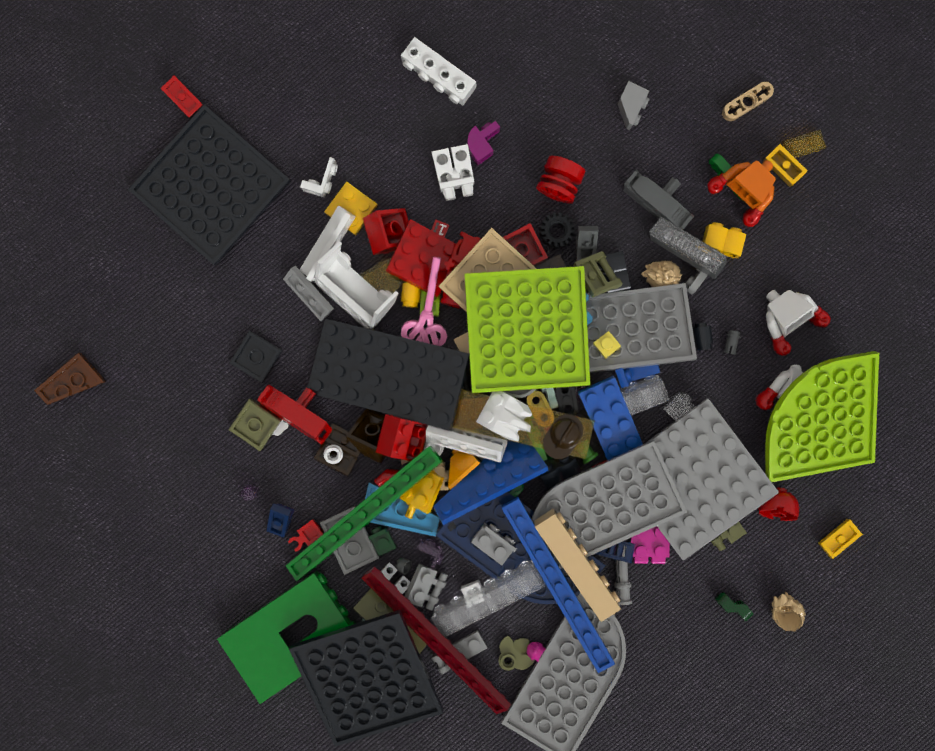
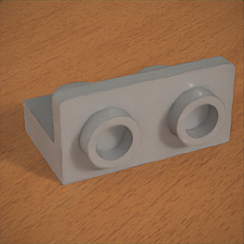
M484 523L472 538L471 543L500 565H503L511 553L517 550L514 545L515 541L508 535L502 536L499 533L500 529L492 523L490 525Z

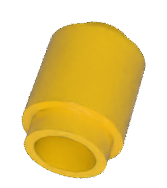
M407 282L402 283V306L418 308L421 289Z

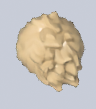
M666 260L645 265L647 270L641 273L643 277L647 278L646 282L651 287L679 284L682 278L680 268L672 261Z
M787 592L781 594L778 598L774 596L772 602L773 609L771 611L772 618L776 624L785 631L800 629L804 624L806 615L803 605Z

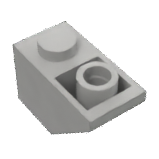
M628 81L618 102L625 127L628 130L633 125L637 126L641 118L639 111L641 108L645 109L650 99L647 97L649 90Z

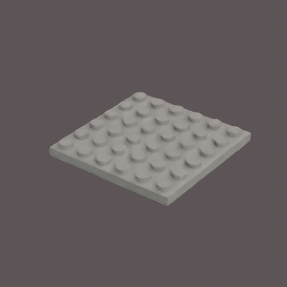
M708 398L646 442L655 441L687 510V513L657 526L683 561L779 493Z

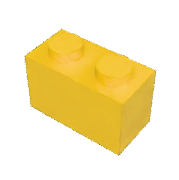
M781 144L763 160H768L773 164L772 170L789 187L793 186L808 171Z

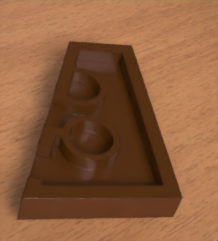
M77 353L34 391L49 405L106 381L81 353Z

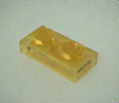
M821 130L782 142L783 147L794 158L826 148Z

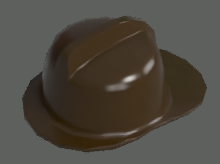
M571 414L559 416L544 437L543 447L545 452L555 459H563L569 456L583 435L581 421Z

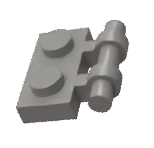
M418 564L404 597L408 598L411 604L420 607L427 600L426 608L432 611L434 605L439 601L438 596L442 588H445L448 574L441 572L439 578H436L437 571L435 569ZM433 584L435 585V587L432 591V594H430L428 592Z

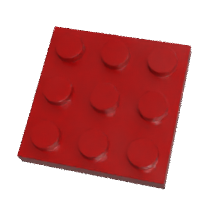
M410 219L386 268V272L427 292L433 257L441 258L434 295L437 298L441 292L438 286L445 280L447 274V266L444 263L445 261L448 262L449 258L452 257L456 243Z

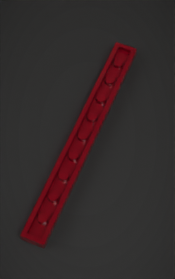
M373 567L361 577L393 611L401 610L406 624L496 715L509 709L511 704L506 700L505 696L498 692L492 683L438 631L436 626L432 625L425 618L422 612L418 611L411 604L408 598L399 592L397 587L380 570Z

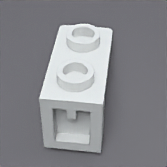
M329 158L321 186L319 182L309 179L308 181L302 180L300 188L304 192L325 198L326 193L329 194L331 191L332 183L330 181L332 175L335 176L338 165L335 159Z

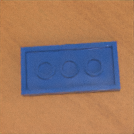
M614 376L578 391L607 461L643 445Z

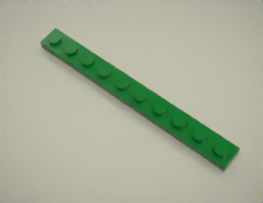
M427 447L289 562L286 567L296 581L301 580L440 465L443 460L433 447Z

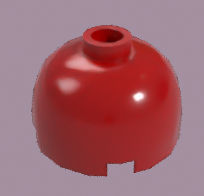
M776 488L779 493L759 507V514L769 519H774V516L780 517V521H794L799 517L797 498L787 492L785 488Z

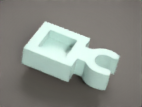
M542 388L541 392H545L550 408L558 407L554 388Z

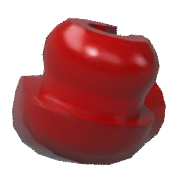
M386 469L374 482L381 487L399 470Z

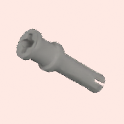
M619 545L616 546V551H615V554H616V555H617V551H618V546H619ZM624 546L622 554L623 557H625L627 546ZM615 560L617 582H615L614 587L621 600L618 603L619 605L632 604L630 599L631 583L628 580V563Z

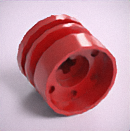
M549 156L544 167V171L549 175H541V182H538L536 189L553 200L573 203L575 199L574 194L578 192L574 185L581 184L586 172L585 169L566 158Z

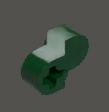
M721 592L714 598L722 609L726 612H736L745 622L754 615L743 601H732L724 592Z

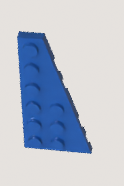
M522 430L517 432L519 435L518 442L508 440L501 463L485 458L433 506L443 525L548 471V466Z

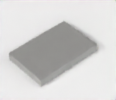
M356 506L320 522L324 533ZM363 527L334 551L344 575L380 558L372 541L368 538L369 534L366 527Z

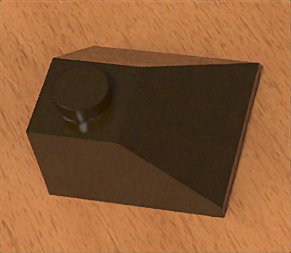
M366 409L347 433L346 438L364 456L382 463L386 456L376 453L385 416Z

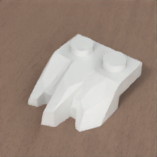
M502 391L491 393L476 422L508 440L518 442L519 435L517 432L519 430L530 432L531 425L524 421L525 417H530L532 412L528 405Z

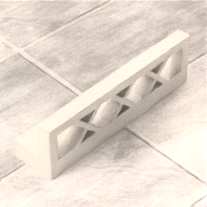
M338 206L300 268V271L307 276L306 279L309 281H315L317 262L338 241L341 242L356 217L341 206Z
M430 425L426 429V442L500 463L508 440L456 426L452 427V431Z

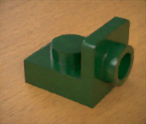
M378 526L371 530L372 534L368 538L372 541L378 556L397 547L387 526L384 528Z

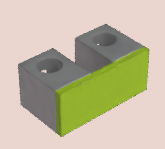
M390 562L381 570L388 580L398 571ZM402 576L394 585L403 594L409 587L410 581Z

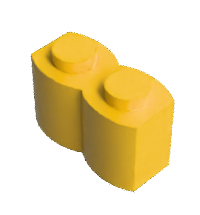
M717 222L706 226L702 246L723 256L736 259L741 257L746 234L742 233L741 229L734 227L727 229L723 227V224Z

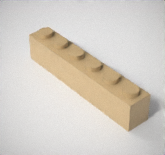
M551 509L536 519L534 526L602 622L621 610L618 603L621 600L615 591L611 592L608 588L610 584L606 577L598 574L599 568L594 560L589 561L586 556L588 552L583 544L578 545L575 540L577 536L571 528L567 529L564 525L566 520L563 515Z

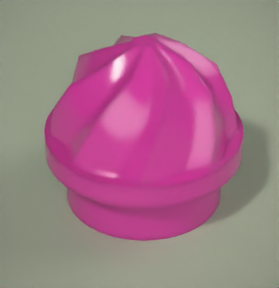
M532 642L527 646V655L532 661L536 660L539 662L546 648L543 647L542 643Z

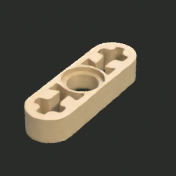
M762 82L732 100L723 108V118L727 121H734L767 101L773 95V86L769 82ZM766 89L768 91L766 94L764 93L757 98L756 95L761 90ZM743 98H751L752 106L744 105ZM739 106V109L734 114L728 113L730 109L732 110Z

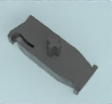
M636 169L624 183L625 189L623 191L659 221L663 220L679 232L694 217L693 214L672 197L673 193L681 185L678 179L672 177L662 189L651 179L642 176Z

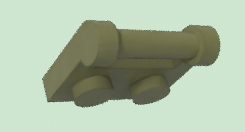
M603 251L576 261L573 265L574 267L584 266L585 287L592 298L609 290H615L623 284L621 279L616 277ZM597 263L601 265L610 282H607Z

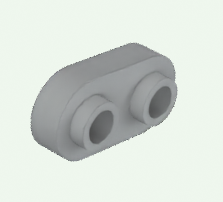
M697 268L698 272L695 277L691 276L686 282L687 292L691 295L696 292L707 277V274Z

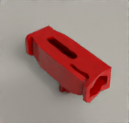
M460 232V236L464 239H460L457 242L452 257L449 258L448 262L445 261L444 263L447 266L446 277L482 238L472 237L464 232ZM443 291V299L441 298L440 303L462 309Z
M268 385L258 397V402L263 407L321 445L332 432V428L325 420L306 409L316 395L307 387L297 401H294L271 385ZM325 429V431H326L325 435H324L322 438L319 437V436L321 435V433L323 432V430Z

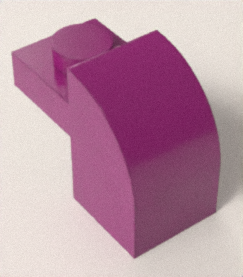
M496 121L492 124L490 122L486 123L481 128L482 131H479L474 126L468 135L469 154L477 166L493 156L494 150L487 141L500 132V126Z

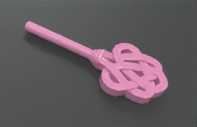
M433 257L424 310H422L418 321L409 320L401 327V337L414 340L416 337V341L430 344L428 337L430 334L432 345L441 347L447 339L446 330L441 324H433L434 315L432 312L441 258ZM426 319H427V325H428V326H427L426 328H424L423 326H424V324H425V322H426ZM436 331L441 334L439 339L437 338Z

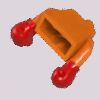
M765 160L762 164L759 161H754L752 164L749 162L735 164L725 173L711 178L707 183L708 191L711 194H717L723 189L725 184L729 186L751 207V209H747L743 214L742 222L747 227H753L758 224L765 208L773 200V184L776 180L775 176L770 173L773 169V164L768 160Z

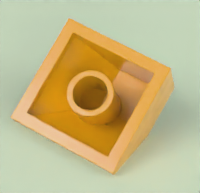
M457 450L452 451L453 456L450 458L448 488L450 490L480 464L481 461L475 455Z

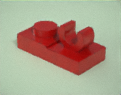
M175 75L160 88L189 118L203 106Z

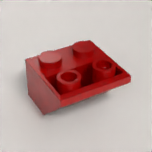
M385 414L376 453L391 458L412 461L423 450L428 425Z

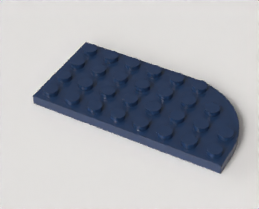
M509 492L442 525L436 533L438 538L520 598L538 604H557L501 508L502 505L516 498ZM523 503L532 519L534 511ZM454 522L456 528L449 531L447 526ZM484 523L488 525L492 523L500 529L499 533L502 536L508 535L515 541L514 545L517 550L511 553L503 565H500L471 543L472 538ZM593 555L587 557L589 561L594 560L599 568L597 572L600 574L606 565ZM562 568L561 570L564 576L566 577L576 596H578L580 591L575 586V584L573 583L569 575L566 573L564 568Z

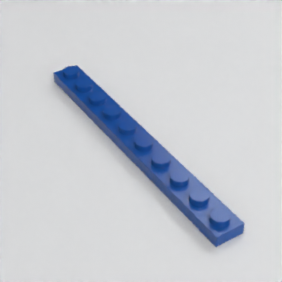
M517 497L502 505L501 508L597 672L600 673L615 665L611 654L545 541L536 530L534 522L520 498Z

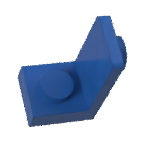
M659 365L626 369L620 368L616 369L615 372L621 388L629 386L632 381L660 373Z

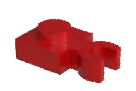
M313 518L297 530L300 536H293L289 539L288 543L298 542V547L294 549L296 552L303 547L304 542L309 546L321 537L324 532Z

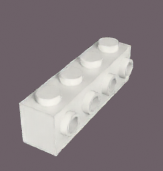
M415 37L401 54L402 64L405 68L417 72L423 81L431 82L438 92H445L455 104L460 103L463 106L476 89V81Z

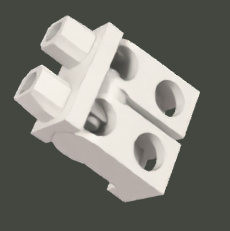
M468 144L451 147L454 168H452L449 148L432 151L440 191L443 192L445 200L456 199L454 189L459 188L462 189L463 197L473 196L474 178Z

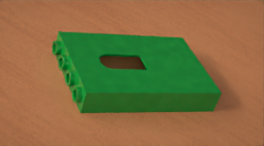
M317 570L217 638L259 704L301 677L289 647L279 634L280 631L304 615L314 616L318 622V627L315 632L302 641L356 624L354 621L351 622L347 616L349 613L345 606L340 605L337 601L338 596L333 589L330 590L327 586L325 576L322 573L319 574Z

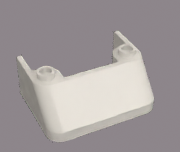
M338 241L317 262L315 283L364 328L373 330L395 303L398 292L395 291L393 294L388 290H380L378 292L351 268V258L347 253L341 252L342 243Z

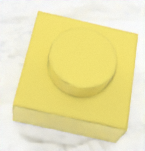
M609 331L593 342V345L605 359L621 348V345Z

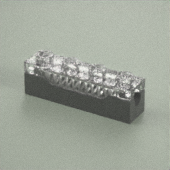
M662 217L658 219L649 232L651 241L713 279L717 278L726 265V255Z

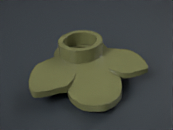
M508 635L503 638L499 646L501 651L498 658L500 667L507 671L514 668L524 670L530 667L535 660L532 661L526 654L529 640L527 638H519L513 642ZM510 657L512 660L510 663H506L504 659Z

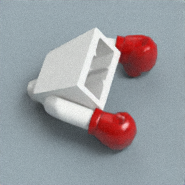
M772 290L766 296L771 302L767 306V327L772 336L773 350L778 355L786 356L791 352V346L784 337L809 320L810 323L820 328L827 327L830 324L831 318L829 314L821 309L820 306H817L809 295L794 293L791 290H787L782 295H779L775 290Z
M792 365L789 370L782 371L770 387H767L766 390L757 395L755 399L756 405L762 410L772 408L774 399L776 397L780 398L788 386L803 373L801 366Z

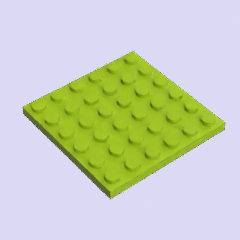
M584 266L464 274L472 393L590 385Z

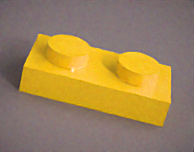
M846 519L818 544L830 558L834 559L863 534L850 519Z

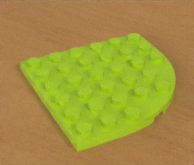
M871 351L826 360L802 373L788 386L774 407L766 432L765 474L771 482L875 463L879 374L878 352Z

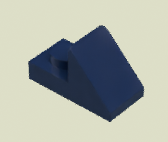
M273 503L266 531L284 538L292 520L294 509Z

